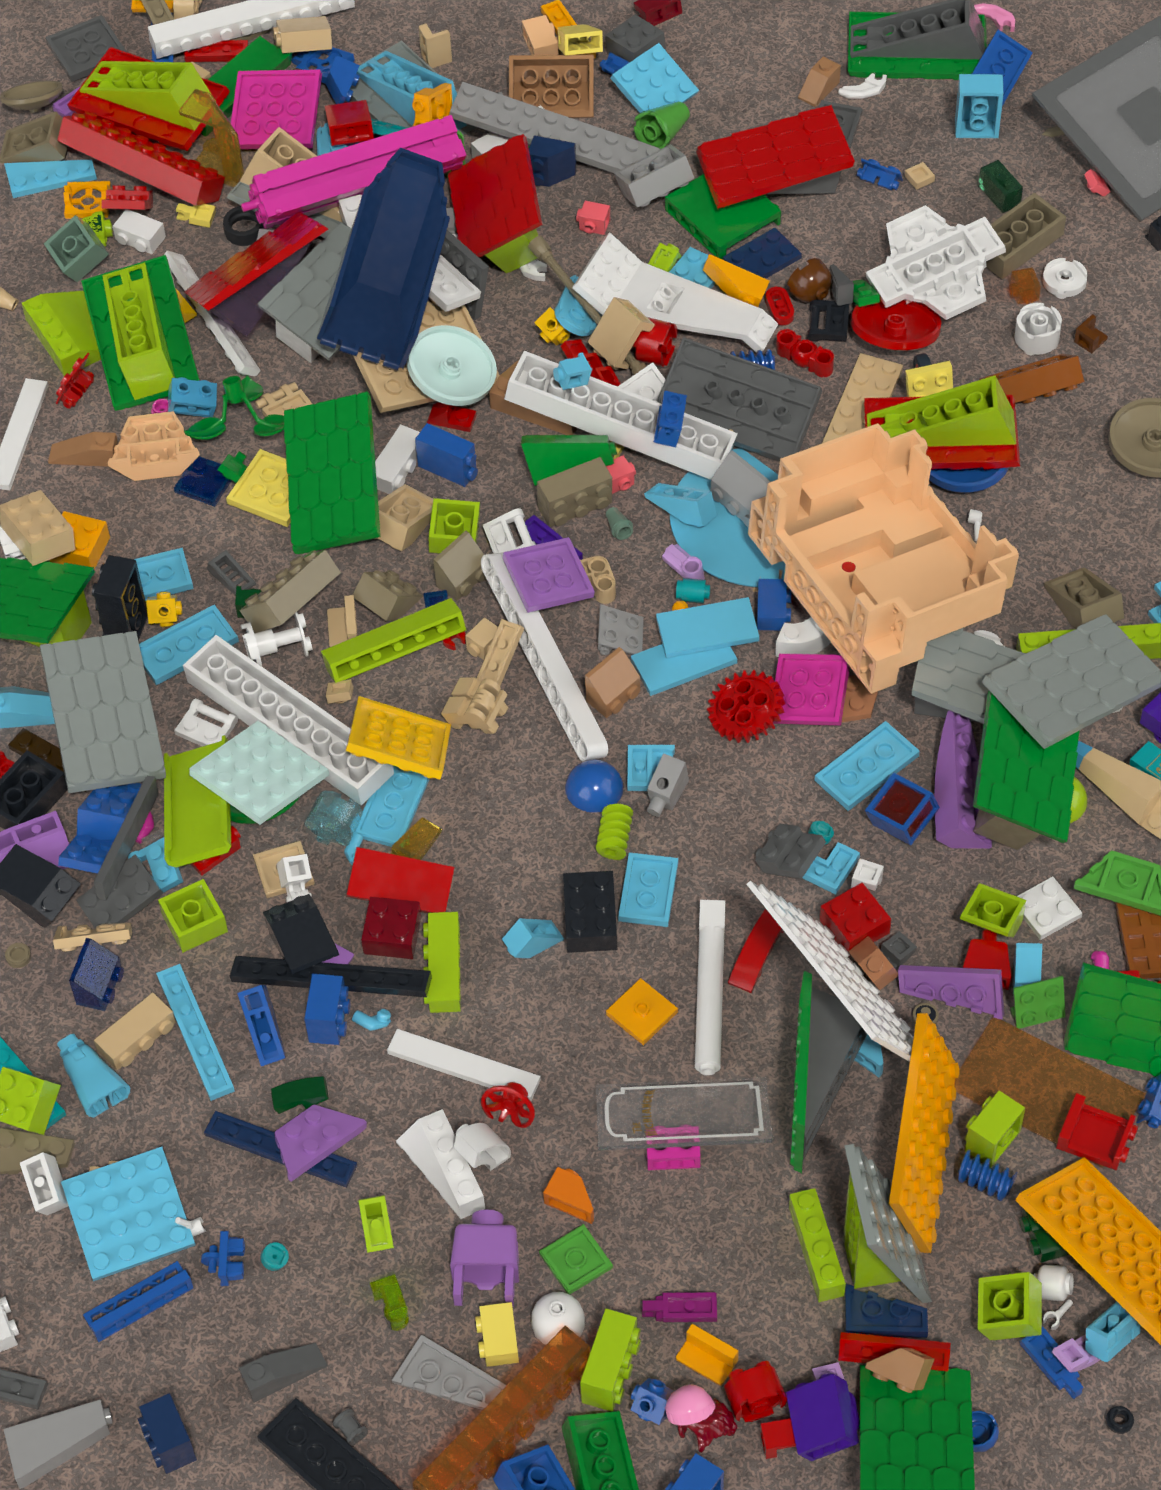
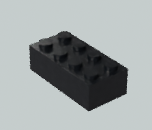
M108 555L105 564L103 563L100 567L99 580L92 587V596L95 597V608L99 613V624L102 625L103 636L136 631L139 642L148 619V613L137 562L134 559Z

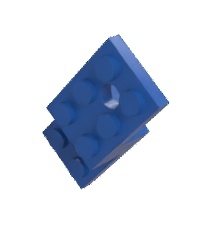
M138 782L94 789L78 808L77 835L59 856L58 866L98 874L142 784Z

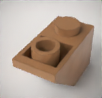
M899 1348L867 1362L865 1368L873 1371V1377L888 1382L890 1379L897 1383V1388L912 1393L913 1390H923L934 1358L912 1348Z

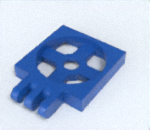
M332 47V49L299 52L291 61L297 65L296 70H310L309 67L311 65L316 66L315 70H320L322 73L321 82L325 83L336 55L351 62H354L355 59L353 53ZM323 53L330 55L327 59H318ZM329 63L328 66H322L323 64Z

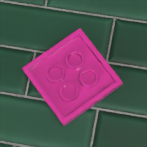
M779 654L775 681L778 682L784 693L783 698L786 704L782 706L785 713L778 714L781 722L774 721L773 724L841 726L850 669L841 655Z

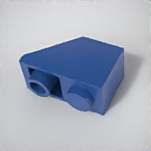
M338 55L334 59L325 84L335 103L341 104L345 101L349 102L353 90H350V88L357 85L360 77L357 71L360 65Z

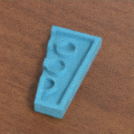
M92 159L4 163L13 198L61 188L67 185V182H88L97 179Z

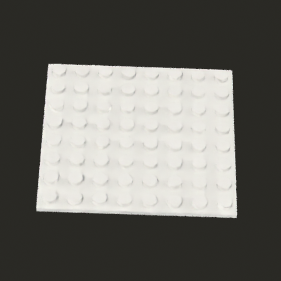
M749 881L747 886L870 1038L910 1062L914 1038L908 1032L910 1027L902 1018L898 1019L893 1013L895 1011L894 1007L886 999L883 1000L878 995L880 990L872 981L868 982L863 976L865 972L862 968L848 958L850 956L848 951L841 944L838 945L833 940L835 935L827 926L823 927L819 921H814L810 915H805L801 909H796L790 902L787 903L781 896L778 897L772 890L769 891L763 884L758 886Z

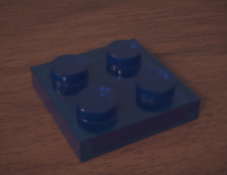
M199 456L184 471L174 486V492L215 507L232 480L227 479L218 471L220 463Z

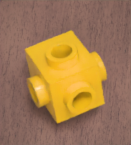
M551 307L534 322L542 330L539 335L548 344L552 341L557 346L563 344L570 337L571 332L558 322L555 311Z
M158 592L156 596L148 597L146 600L149 624L159 623L161 627L172 626L174 622L178 621L179 615H182L181 601H177V595H171L170 592ZM162 607H166L168 611H164Z

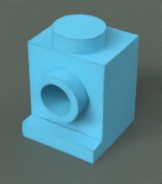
M579 353L577 358L560 361L559 366L554 368L553 375L562 389L565 390L588 385L592 369L584 354Z

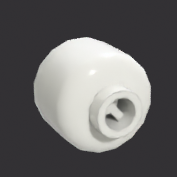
M1043 1265L1040 1267L1038 1274H1033L1042 1283V1300L1064 1301L1068 1295H1072L1074 1278L1073 1274L1069 1273L1065 1266Z

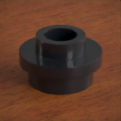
M1116 1406L1108 1411L1106 1424L1112 1432L1124 1434L1132 1429L1134 1417L1126 1407ZM1121 1417L1125 1423L1117 1424L1115 1418Z

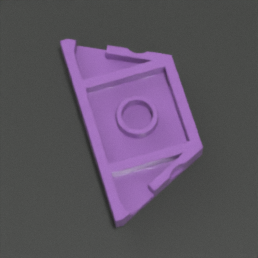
M314 1104L276 1130L275 1141L280 1149V1156L285 1164L288 1180L292 1182L367 1128V1122L364 1119Z

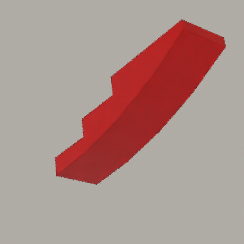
M581 339L565 341L560 346L568 359L577 358L579 353H583L592 369L591 377L617 387L621 384L612 367H604L596 352L588 353Z

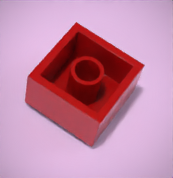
M863 882L821 905L820 908L821 923L831 930L835 935V941L841 944L848 953L867 936L875 942L890 933V916Z

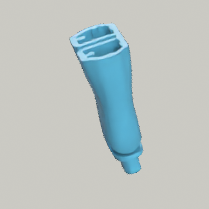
M70 1034L57 1043L61 1050L60 1056L63 1059L64 1068L89 1117L94 1118L109 1109L106 1098L112 1107L128 1098L130 1086L82 1039H78L75 1034Z

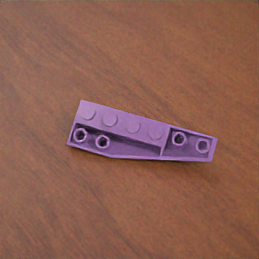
M948 710L942 731L935 774L934 797L940 807L935 813L936 840L950 848H991V839L973 832L979 812L978 808L973 807L979 757L970 718Z
M53 811L1 831L0 863L12 847L17 844L58 866L59 856L69 845L57 812ZM58 866V867L61 868V869L68 868V867Z

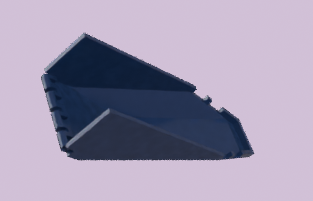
M399 148L387 162L386 167L380 173H377L373 182L368 187H365L317 334V339L320 340L321 345L333 349L336 348V345H340L339 351L357 357L358 352H361L362 359L376 364L381 359L384 360L382 366L398 371L399 367L404 369L418 337L450 216H447L446 211L448 201L447 197L444 196L443 187L445 179L442 162Z

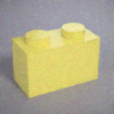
M512 1302L479 1306L481 1316H477L475 1319L477 1333H483V1341L478 1342L480 1358H486L487 1367L519 1363Z

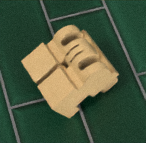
M459 678L451 694L453 697H449L441 713L442 716L454 729H461L463 724H468L472 729H481L486 734L496 733L499 726L495 718L496 716H503L508 709L504 702L507 693L501 690L499 684L491 679L486 678L482 681H477L476 678Z

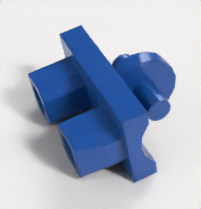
M220 1231L219 1253L217 1252V1246L212 1245L209 1247V1252L201 1256V1263L208 1266L209 1273H215L216 1266H218V1278L221 1279V1286H229V1281L244 1279L243 1262H230L231 1256H244V1238L230 1237L229 1231Z

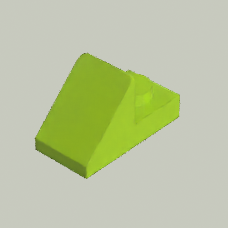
M385 1195L359 1199L367 1253L394 1248Z

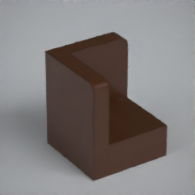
M1093 314L1076 328L1074 343L1091 354L1108 339L1106 334L1095 328L1096 316Z

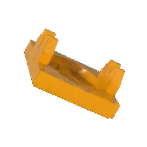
M110 181L67 182V185H64L65 192H63L65 219H71L75 215L79 218H84L99 211L104 212L105 218H108L109 209H102V199H106V190L111 189ZM93 189L101 192V198H96L92 195ZM85 190V195L81 198H72L78 191ZM85 198L94 199V202L90 205L82 203ZM96 204H100L98 207L91 209ZM73 205H81L84 210H80Z

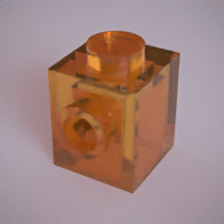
M1034 268L1012 271L1009 292L1011 297H1015L1017 304H1031L1039 301L1041 286Z

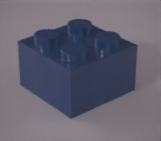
M170 1393L139 1406L142 1416L137 1419L157 1468L163 1466L165 1473L168 1474L197 1461L191 1441Z

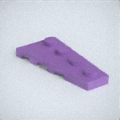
M900 965L898 969L900 993L930 1001L933 999L944 1001L946 1005L956 1007V1005L970 1008L971 1012L978 1014L985 1012L994 1015L993 1018L1003 1020L1004 1003L1001 970Z

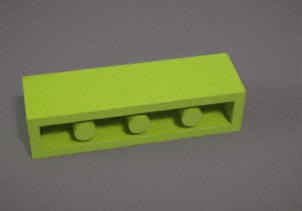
M458 912L428 913V923H423L424 938H428V945L423 946L424 960H428V967H424V970L431 971L432 980L427 998L424 997V1004H429L430 1013L461 1012Z
M813 1188L790 1194L789 1210L818 1302L845 1296L846 1283L816 1189Z

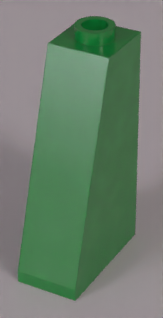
M525 435L521 439L522 449L535 486L537 481L601 457L605 466L614 464V456L617 455L614 441H609L608 435Z

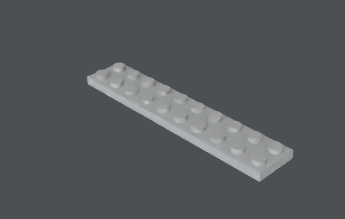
M462 82L449 113L455 120L508 138L524 134L529 145L534 135L576 143L577 161L612 173L660 150L658 147Z

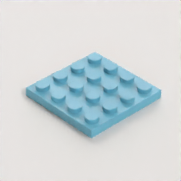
M163 1147L61 1181L93 1281L195 1246L191 1230L175 1222L177 1217L187 1219Z

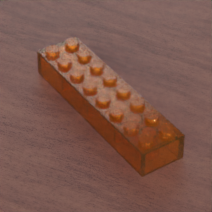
M564 1326L414 1480V1490H478L477 1485L484 1478L487 1480L492 1477L496 1472V1465L503 1458L507 1460L513 1455L516 1450L515 1445L522 1438L524 1440L528 1439L534 1432L536 1423L540 1419L546 1420L553 1412V1406L559 1400L564 1401L570 1395L572 1386L578 1380L581 1382L590 1355V1346L567 1326Z

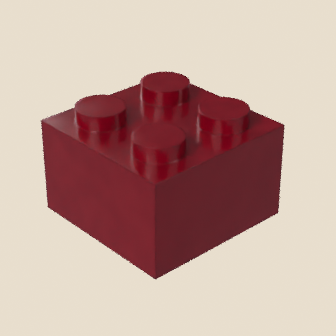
M370 897L361 939L363 953L367 955L414 959L422 917L420 902Z

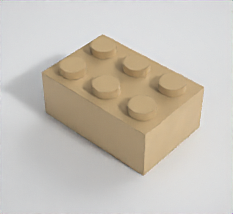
M41 490L0 505L1 528L32 566L75 550L72 526Z

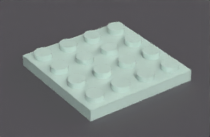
M259 721L189 768L190 776L259 825L329 776V770Z

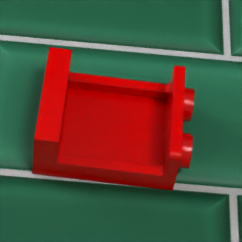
M367 100L324 106L332 146L374 139Z
M1076 1093L1060 1132L1056 1149L1081 1158L1085 1157L1089 1161L1117 1171L1119 1163H1125L1130 1151V1148L1126 1147L1128 1140L1134 1141L1139 1127L1134 1125L1136 1116L1131 1114L1129 1120L1086 1105V1096Z

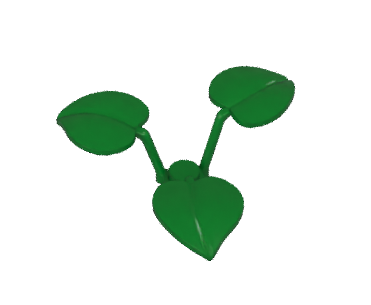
M248 375L243 380L239 376H230L222 382L226 393L222 395V417L220 419L216 417L204 418L196 422L188 430H184V433L195 439H211L226 430V425L223 423L226 421L227 402L236 404L244 401L252 416L258 423L254 426L253 430L259 436H270L284 430V416L272 414L266 416L263 420L260 419L249 401H253L263 394L262 386L254 382Z

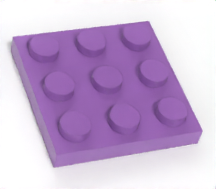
M569 537L503 552L502 558L527 613L594 597L595 591Z

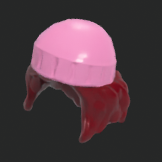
M690 1384L678 1388L666 1402L665 1410L668 1421L678 1426L681 1438H685L687 1428L692 1430L697 1437L700 1453L705 1450L706 1446L711 1444L714 1438L717 1439L726 1435L733 1436L737 1430V1424L732 1416L733 1413L728 1410L726 1405L716 1399H712L702 1387Z

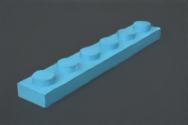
M178 964L156 973L210 1101L235 1092L181 965Z

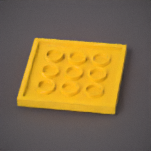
M359 696L346 751L358 757L364 756L374 759L381 764H390L404 771H413L422 774L424 777L440 780L444 770L451 724Z

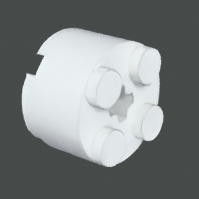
M1031 303L1020 310L1016 319L1014 338L1018 347L1027 355L1046 354L1057 348L1062 323L1058 310L1052 306L1051 309L1045 307L1044 303Z

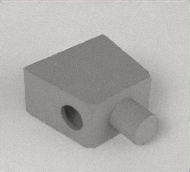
M663 753L647 789L650 801L647 808L648 813L659 817L664 808L673 810L689 782L686 762Z

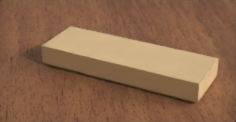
M501 619L476 678L477 681L487 678L501 686L524 627Z

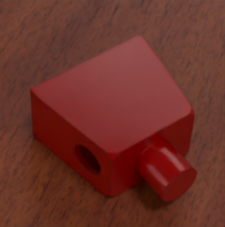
M984 930L981 939H972L970 941L963 968L999 969L1002 974V988L1009 990L1011 972L1008 945L1005 942L997 941L996 932Z

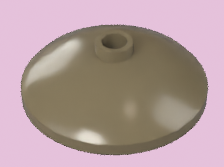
M36 81L21 84L0 94V101L6 106L17 110H29L30 113L39 112L42 110L41 107L49 105L61 94L63 90L62 83L58 81Z

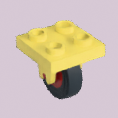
M922 353L914 356V369L905 370L907 397H925L953 388L952 365L950 361L931 364L928 355Z

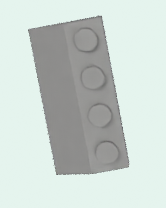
M732 450L712 477L710 491L715 501L724 505L732 515H736L749 528L751 502L766 496L767 484L771 481Z

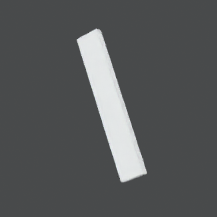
M25 379L0 446V489L10 491L48 389L47 381Z
M399 1029L396 1030L387 1049L389 1055L488 1088L505 1086L509 1082L519 1083L526 1088L530 1101H532L541 1080L539 1075Z

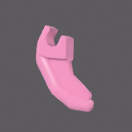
M982 3L974 5L977 14H983L985 17L991 18L1000 31H1003V26L1008 25L1011 27L1010 32H1014L1015 18L1011 12L992 4Z

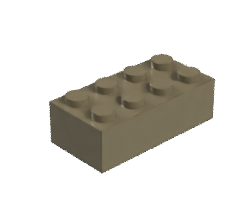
M1033 193L990 224L1005 245L1006 252L986 261L987 268L1001 279H1004L1064 235L1066 216L1036 193Z
M313 550L304 557L302 555L297 556L290 561L291 566L288 569L284 568L275 575L276 579L273 582L265 583L260 588L261 592L258 595L254 594L245 601L246 605L239 611L246 621L251 623L255 633L282 625L341 573L326 550L317 553Z

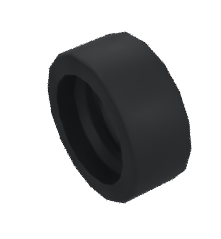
M241 206L232 208L223 218L224 233L227 240L238 246L252 245L257 241L259 229H264L263 224H259L256 213L252 210L243 212ZM241 220H251L257 223L254 228L247 231H237L232 228L233 224Z

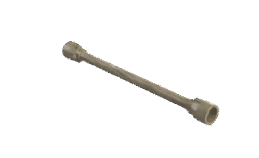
M542 236L535 237L529 243L528 248L540 261L543 260L551 267L562 283L598 325L602 318L600 314L572 288L575 283H573L567 273L553 258L551 248ZM631 352L627 354L625 360L630 365L633 376L647 367L644 362L640 363L639 360H636Z

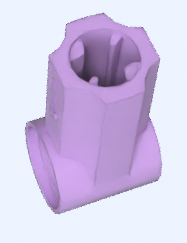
M671 544L666 548L662 555L663 561L683 578L705 579L702 561L699 558L690 556L678 544Z

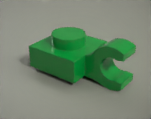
M240 451L235 457L228 454L218 468V471L227 479L237 483L247 468L242 463L246 455Z

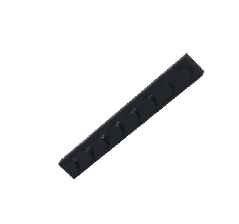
M235 956L229 975L231 982L310 988L312 974L343 976L344 986H348V991L426 998L432 980L431 971L324 962L292 974L284 959Z

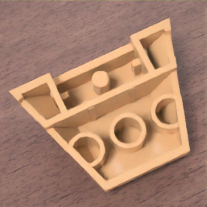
M174 411L130 416L120 434L119 444L114 447L115 453L112 458H109L108 466L134 481L180 476L200 454L198 449L192 444L190 436L184 433V427Z

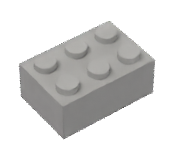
M671 144L614 173L623 196L636 207H644L650 204L651 200L657 197H664L671 190L686 186L690 180L694 179L686 155Z

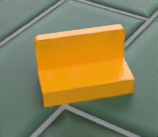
M691 1324L686 1332V1342L676 1355V1360L722 1386L738 1362L739 1350L696 1325Z

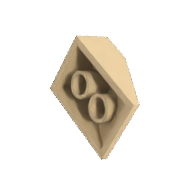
M404 484L378 501L381 537L375 539H380L392 548L400 551L409 547L431 521L433 498Z

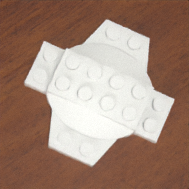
M925 205L886 223L891 255L887 256L886 263L866 272L867 279L879 293V297L886 308L902 300H905L907 304L912 301L921 302L947 320L986 302L982 279L983 270L987 267L986 261L1006 252L1005 245L986 217L966 226L957 224L954 227L949 226L943 217Z

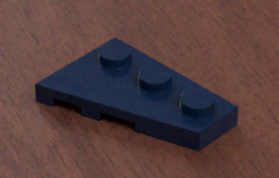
M846 1284L845 1332L887 1337L928 1338L927 1308L898 1299L891 1301L878 1297V1293L872 1291L865 1293L855 1290L852 1285Z

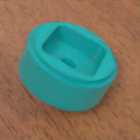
M814 821L808 830L809 834L822 835L826 841L824 845L830 843L834 836L833 828L824 821Z
M274 1242L268 1244L262 1250L260 1259L266 1269L277 1271L286 1265L289 1254L284 1245Z

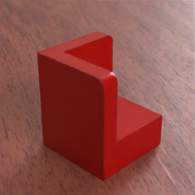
M791 1418L760 1424V1434L766 1459L776 1458L778 1449L796 1446Z

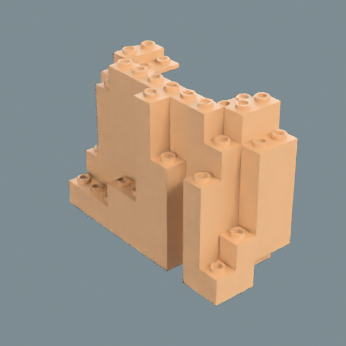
M878 423L781 458L778 480L767 484L765 497L751 502L748 528L749 537L771 565L781 561L786 564L784 582L871 694L895 685L900 667L923 659L928 641L1001 613L1005 590L1013 585L1019 558L1017 549L1006 538L997 541L995 535L990 533L984 525L980 526L976 544L972 540L971 535L959 524L958 519L948 511L945 503L940 501L934 494L933 489L928 486L932 462L929 456L926 455L927 442L916 430L890 438L888 432L884 431ZM844 562H852L855 564L856 569L853 572H845L842 569V564Z

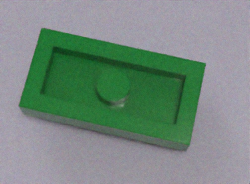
M852 281L854 283L853 302L858 307L880 302L879 293L867 281Z

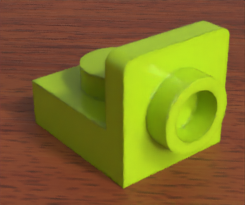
M659 243L648 264L670 272L676 261L680 260L682 256L679 253V248L670 243L667 246Z

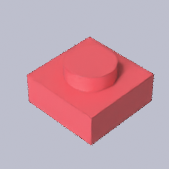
M1090 169L1084 174L1088 182L1087 187L1092 193L1106 196L1111 192L1106 181L1099 173Z

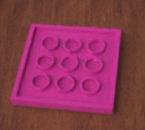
M238 71L228 139L229 148L259 149L278 127L306 148H313L322 78L321 71Z

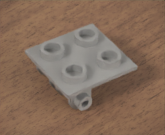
M600 604L598 650L600 653L608 655L612 649H617L618 647L622 648L624 652L633 655L642 652L644 617Z

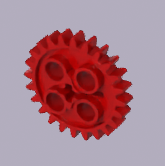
M743 670L741 677L734 673L733 680L726 677L725 681L727 684H718L720 691H712L715 699L708 700L711 706L707 708L710 715L708 718L713 723L714 730L718 731L721 737L726 736L728 741L735 738L737 743H740L742 738H745L746 742L749 743L752 736L759 740L760 733L767 736L768 732L766 729L768 727L775 729L774 721L781 722L778 714L785 713L782 706L786 704L783 698L784 693L778 682L774 681L771 675L766 677L763 671L758 676L755 670L750 675L747 674L746 670Z

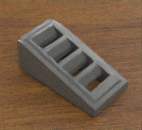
M830 265L829 271L832 276L830 289L836 304L840 306L852 303L854 283L836 265Z
M227 550L208 562L207 570L235 596L236 586L244 580L247 584L241 587L242 590H249L256 585V582ZM223 565H228L223 570L220 569ZM230 570H233V571H234V572L231 573L230 575H228V576L226 575V573L229 572ZM237 575L240 576V578H238L236 581H231V579H233Z

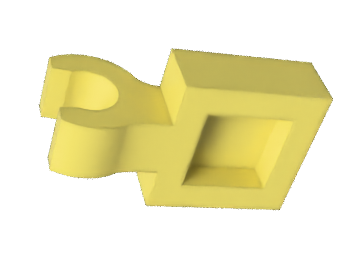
M179 203L176 208V212H178L177 219L185 221L189 219V224L210 228L216 213V207L208 204L193 205L192 207Z

